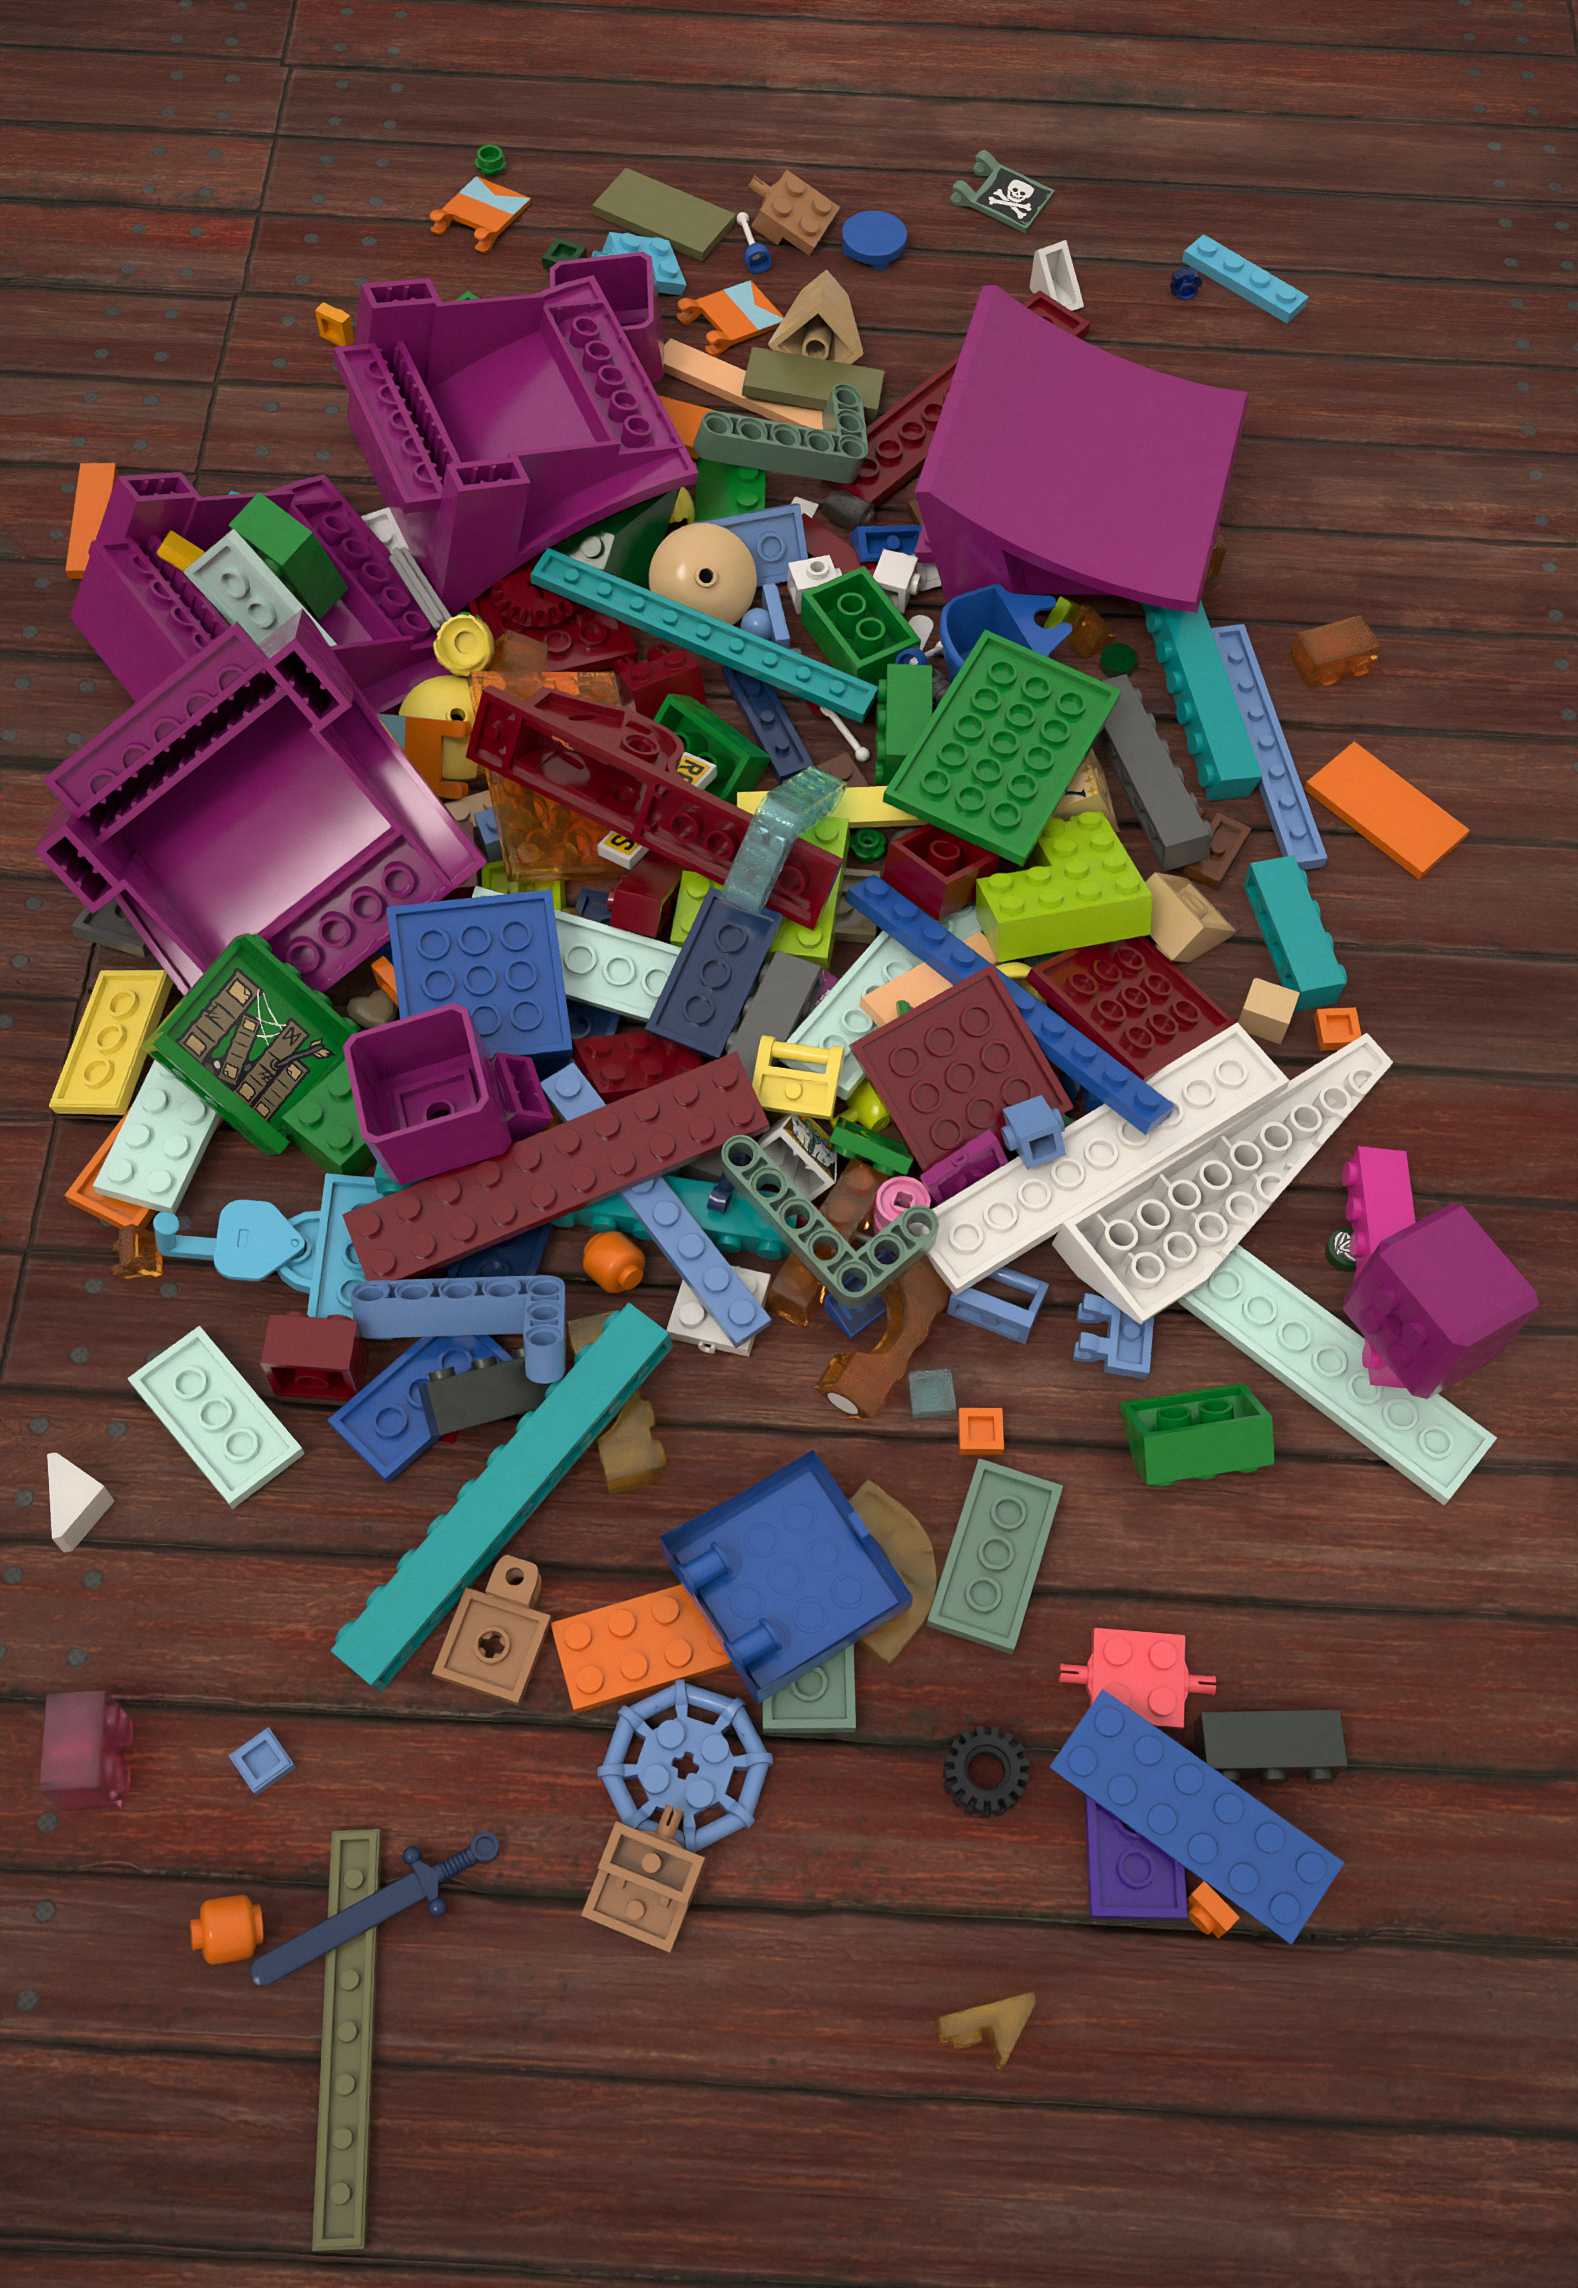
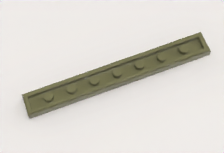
M380 1829L332 1831L328 1918L380 1890L382 1840ZM378 1925L326 1953L312 2251L314 2252L366 2249Z

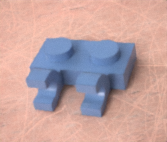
M1085 1293L1083 1304L1079 1303L1076 1322L1088 1324L1108 1322L1107 1338L1081 1332L1079 1342L1074 1344L1073 1360L1080 1362L1104 1360V1373L1146 1380L1150 1374L1154 1316L1140 1325L1109 1300Z

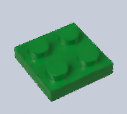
M839 1116L829 1142L836 1144L834 1149L836 1152L854 1160H857L859 1155L874 1161L873 1168L889 1176L896 1177L897 1172L907 1175L913 1161V1155L908 1152L904 1144Z

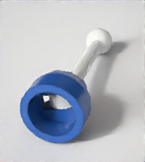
M741 212L737 215V223L743 227L749 243L745 250L744 261L751 273L760 274L769 269L772 258L765 245L755 243L748 225L749 216L747 213Z
M941 641L936 644L935 648L925 653L918 648H908L898 654L895 664L928 665V659L937 654L944 655Z

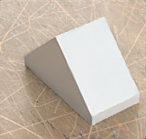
M1063 240L1036 250L1030 281L1031 291L1035 294L1040 290L1066 308L1074 311L1084 307L1067 241Z
M57 1452L47 1454L52 1539L64 1553L75 1549L115 1500L104 1485Z

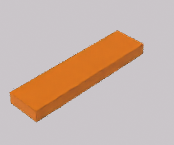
M80 463L65 570L68 579L83 578L90 557L88 554L90 544L96 540L118 476L116 463Z

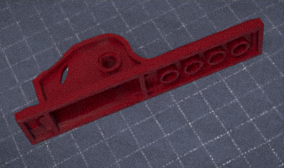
M492 685L482 690L465 758L772 911L783 914L784 917L812 931L818 926L844 859L684 780L677 772L684 753V745L673 731L628 708L606 702L602 704L571 696L567 692L547 687L540 689L525 702ZM552 736L569 743V747L573 749L564 746L560 741L553 739Z

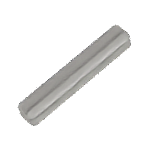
M406 547L394 548L392 550L393 554L389 557L390 562L433 629L439 631L442 624L452 617L410 551Z

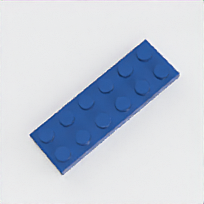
M1103 1689L1049 1767L1291 1945L1345 1863Z

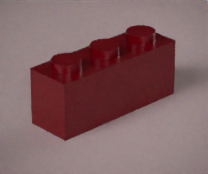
M647 852L635 864L627 876H622L617 888H612L609 893L607 911L612 912L610 927L656 938L675 913L682 872L690 871V869L664 856Z

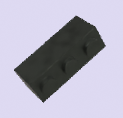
M524 1348L512 1351L513 1360L498 1363L496 1355L470 1362L472 1371L456 1375L454 1367L428 1373L430 1382L418 1385L430 1436H439L537 1409L545 1401V1393L551 1383H536L527 1378Z
M1340 1710L1201 1712L1193 1723L1197 1757L1236 1785L1241 1783V1778H1259V1783L1262 1785H1280L1287 1783L1288 1778L1305 1777L1307 1784H1327L1333 1782L1334 1777H1337L1347 1767Z

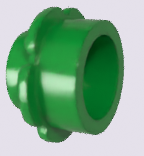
M485 145L477 151L475 166L477 169H481L485 175L495 176L506 167L505 156L498 146Z
M861 828L857 830L856 835L850 837L849 848L852 850V854L857 861L870 864L879 860L885 852L884 845L886 844V839L879 831L871 828Z

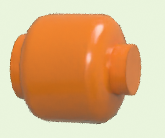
M619 1231L601 1232L588 1241L583 1251V1269L603 1290L615 1294L631 1290L640 1283L645 1267V1255L627 1236Z
M234 1895L204 1901L200 1907L199 1918L190 1920L192 1950L202 1949L204 1960L211 1965L251 1958L256 1945L263 1944V1923L260 1904L252 1905L250 1898L246 1895Z

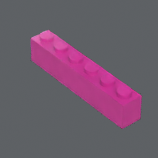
M1358 1146L1350 1161L1345 1162L1343 1165L1342 1184L1347 1186L1348 1190L1345 1214L1346 1219L1351 1221L1353 1229L1349 1249L1351 1256L1356 1257L1357 1270L1354 1275V1281L1382 1240L1416 1223L1406 1151ZM1364 1336L1365 1345L1362 1351V1363L1364 1368H1368L1370 1385L1406 1388Z

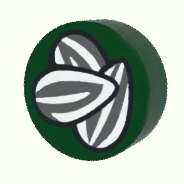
M1344 1228L1335 1231L1330 1236L1325 1247V1255L1328 1262L1340 1271L1353 1272L1357 1270L1356 1257L1351 1256L1349 1249L1353 1229Z

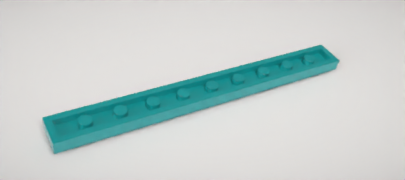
M550 548L546 549L531 572L532 584L860 723H863L878 696V687Z

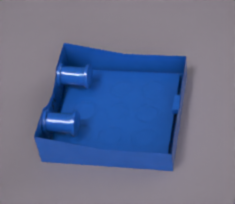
M551 889L386 907L400 1019L451 1003H457L468 1009L491 1055V1059L496 1052L530 1057L532 1061L571 1058L573 1047Z
M814 1449L741 1494L660 1536L663 1556L757 1704H760L912 1606V1594Z

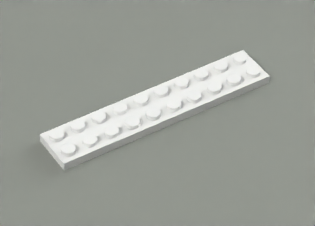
M1235 1023L1173 1061L1146 1082L1175 1105L1171 1116L1148 1134H1143L1113 1109L1103 1104L1067 1126L1065 1131L1061 1132L1066 1155L1030 1169H1026L1018 1156L933 1208L932 1210L938 1217L939 1228L934 1246L924 1256L954 1295L957 1296L1059 1232L1063 1222L1185 1153L1287 1089L1290 1080L1238 1023ZM912 1223L907 1227L909 1233L915 1237H924L930 1232L928 1227L922 1223Z

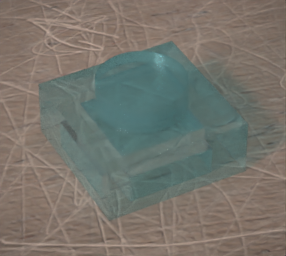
M951 1369L908 1372L907 1384L912 1419L955 1415L957 1408Z

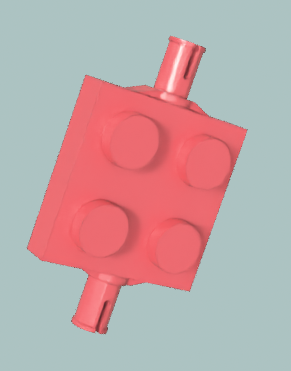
M1094 1628L1092 1630L1091 1656L1087 1665L1063 1663L1059 1665V1683L1086 1684L1090 1706L1103 1689L1159 1729L1182 1730L1184 1728V1703L1188 1693L1215 1695L1216 1685H1214L1216 1683V1676L1192 1675L1188 1673L1185 1663V1635Z

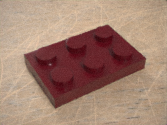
M646 1032L573 1039L572 1056L579 1070L605 1104L613 1103L705 1065L700 1054Z

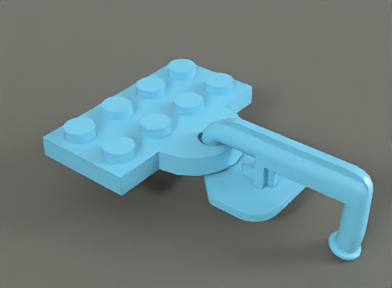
M326 1173L321 1211L303 1212L287 1220L270 1202L235 1200L227 1204L221 1211L217 1238L175 1235L179 1229L177 1216L171 1212H161L155 1216L153 1221L157 1249L161 1255L168 1257L214 1260L218 1273L225 1278L233 1280L261 1281L277 1271L282 1281L294 1290L310 1294L307 1311L309 1317L327 1318L329 1315L337 1314L347 1316L353 1320L350 1292L355 1285L367 1280L342 1215L384 1198V1196L377 1193L373 1177ZM367 1338L379 1340H393V1338Z

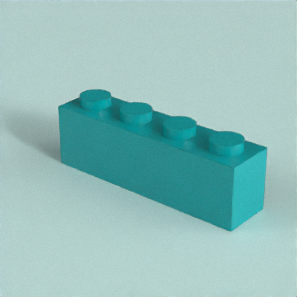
M1294 855L1250 863L1243 887L1282 987L1300 992L1293 1012L1337 1004L1342 990L1347 984V975L1343 965L1338 964L1334 955L1333 939L1329 932H1325L1321 923L1320 907L1317 901L1312 900L1305 871L1299 869Z

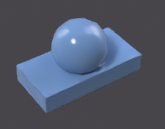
M775 583L765 584L762 588V608H754L747 611L742 618L741 629L790 650V636L778 587Z

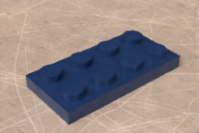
M709 887L645 1027L646 1033L712 1060L723 1057L727 1040L738 1025L744 1005L752 994L760 972L783 925L784 915L716 888Z

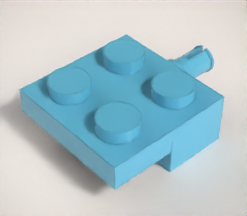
M609 232L602 252L593 251L591 257L644 252L652 257L659 293L682 295L685 290L686 282L669 240L659 237L635 236L630 233Z

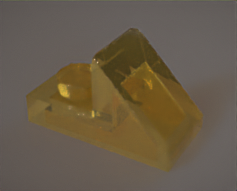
M1034 1992L939 2017L935 2026L940 2044L953 2041L955 2049L968 2047L982 2042L981 2033L987 2031L998 2071H1000L1005 2066L1036 2004Z

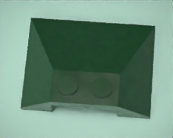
M681 488L660 494L614 513L551 546L550 549L628 582L648 588L651 560L656 549L664 540Z

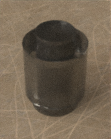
M837 490L831 491L822 511L823 516L828 518L829 523L850 533L856 527L874 526L877 519L873 503L846 490H841L840 492Z

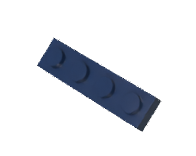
M723 666L722 678L759 748L772 757L768 765L779 785H782V781L813 768L814 763L773 687L766 682L733 668Z

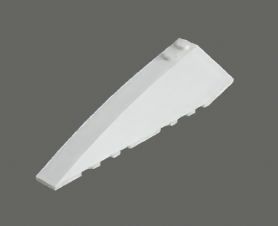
M1368 1033L1364 1034L1290 1080L1287 1089L1185 1153L1063 1222L1061 1230L1052 1242L1053 1247L1077 1277L1141 1325L1206 1282L1388 1070L1393 1061Z

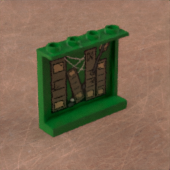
M248 932L232 939L141 1048L264 1155H280L290 1143L285 1138L287 1132L281 1117L345 1060L344 1044L351 1034L361 1032L362 1030L351 1019L337 1014L331 1008L333 1004L326 995L318 990L312 991L301 981L303 978L301 973L294 966L286 962H280L271 953L272 947L267 941L256 934L251 935Z

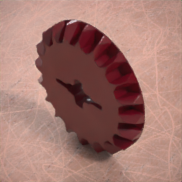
M544 551L491 586L492 599L496 609L511 622L528 627H546L566 620L581 606V604L544 588L542 589L543 598L540 597L539 591L531 583V572L544 554Z

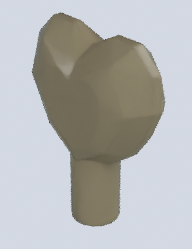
M382 989L374 991L369 997L350 999L346 1008L349 1018L366 1029L393 1022L398 1011V1007Z

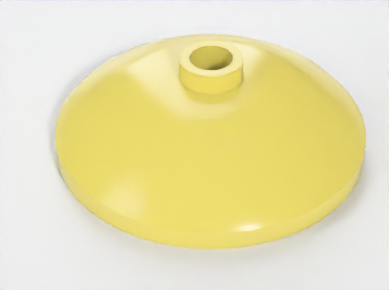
M444 675L430 678L411 690L401 705L399 715L452 720L451 715L458 714L463 718V721L471 723L472 733L482 690L486 687L475 680L462 676ZM471 735L463 738L444 736L442 781L468 782L479 779L491 772V770L465 758Z

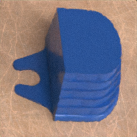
M1000 583L978 588L977 590H972L952 598L942 609L939 627L940 640L943 646L942 651L950 682H953L985 629L1049 657L1072 633V626L1066 622L1060 623L1053 628H1042L1034 621V615L1037 612L1051 610L1055 607V598L1052 596L1010 593Z

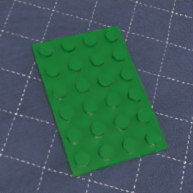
M985 629L884 791L882 802L1023 867L1118 703L1122 690Z

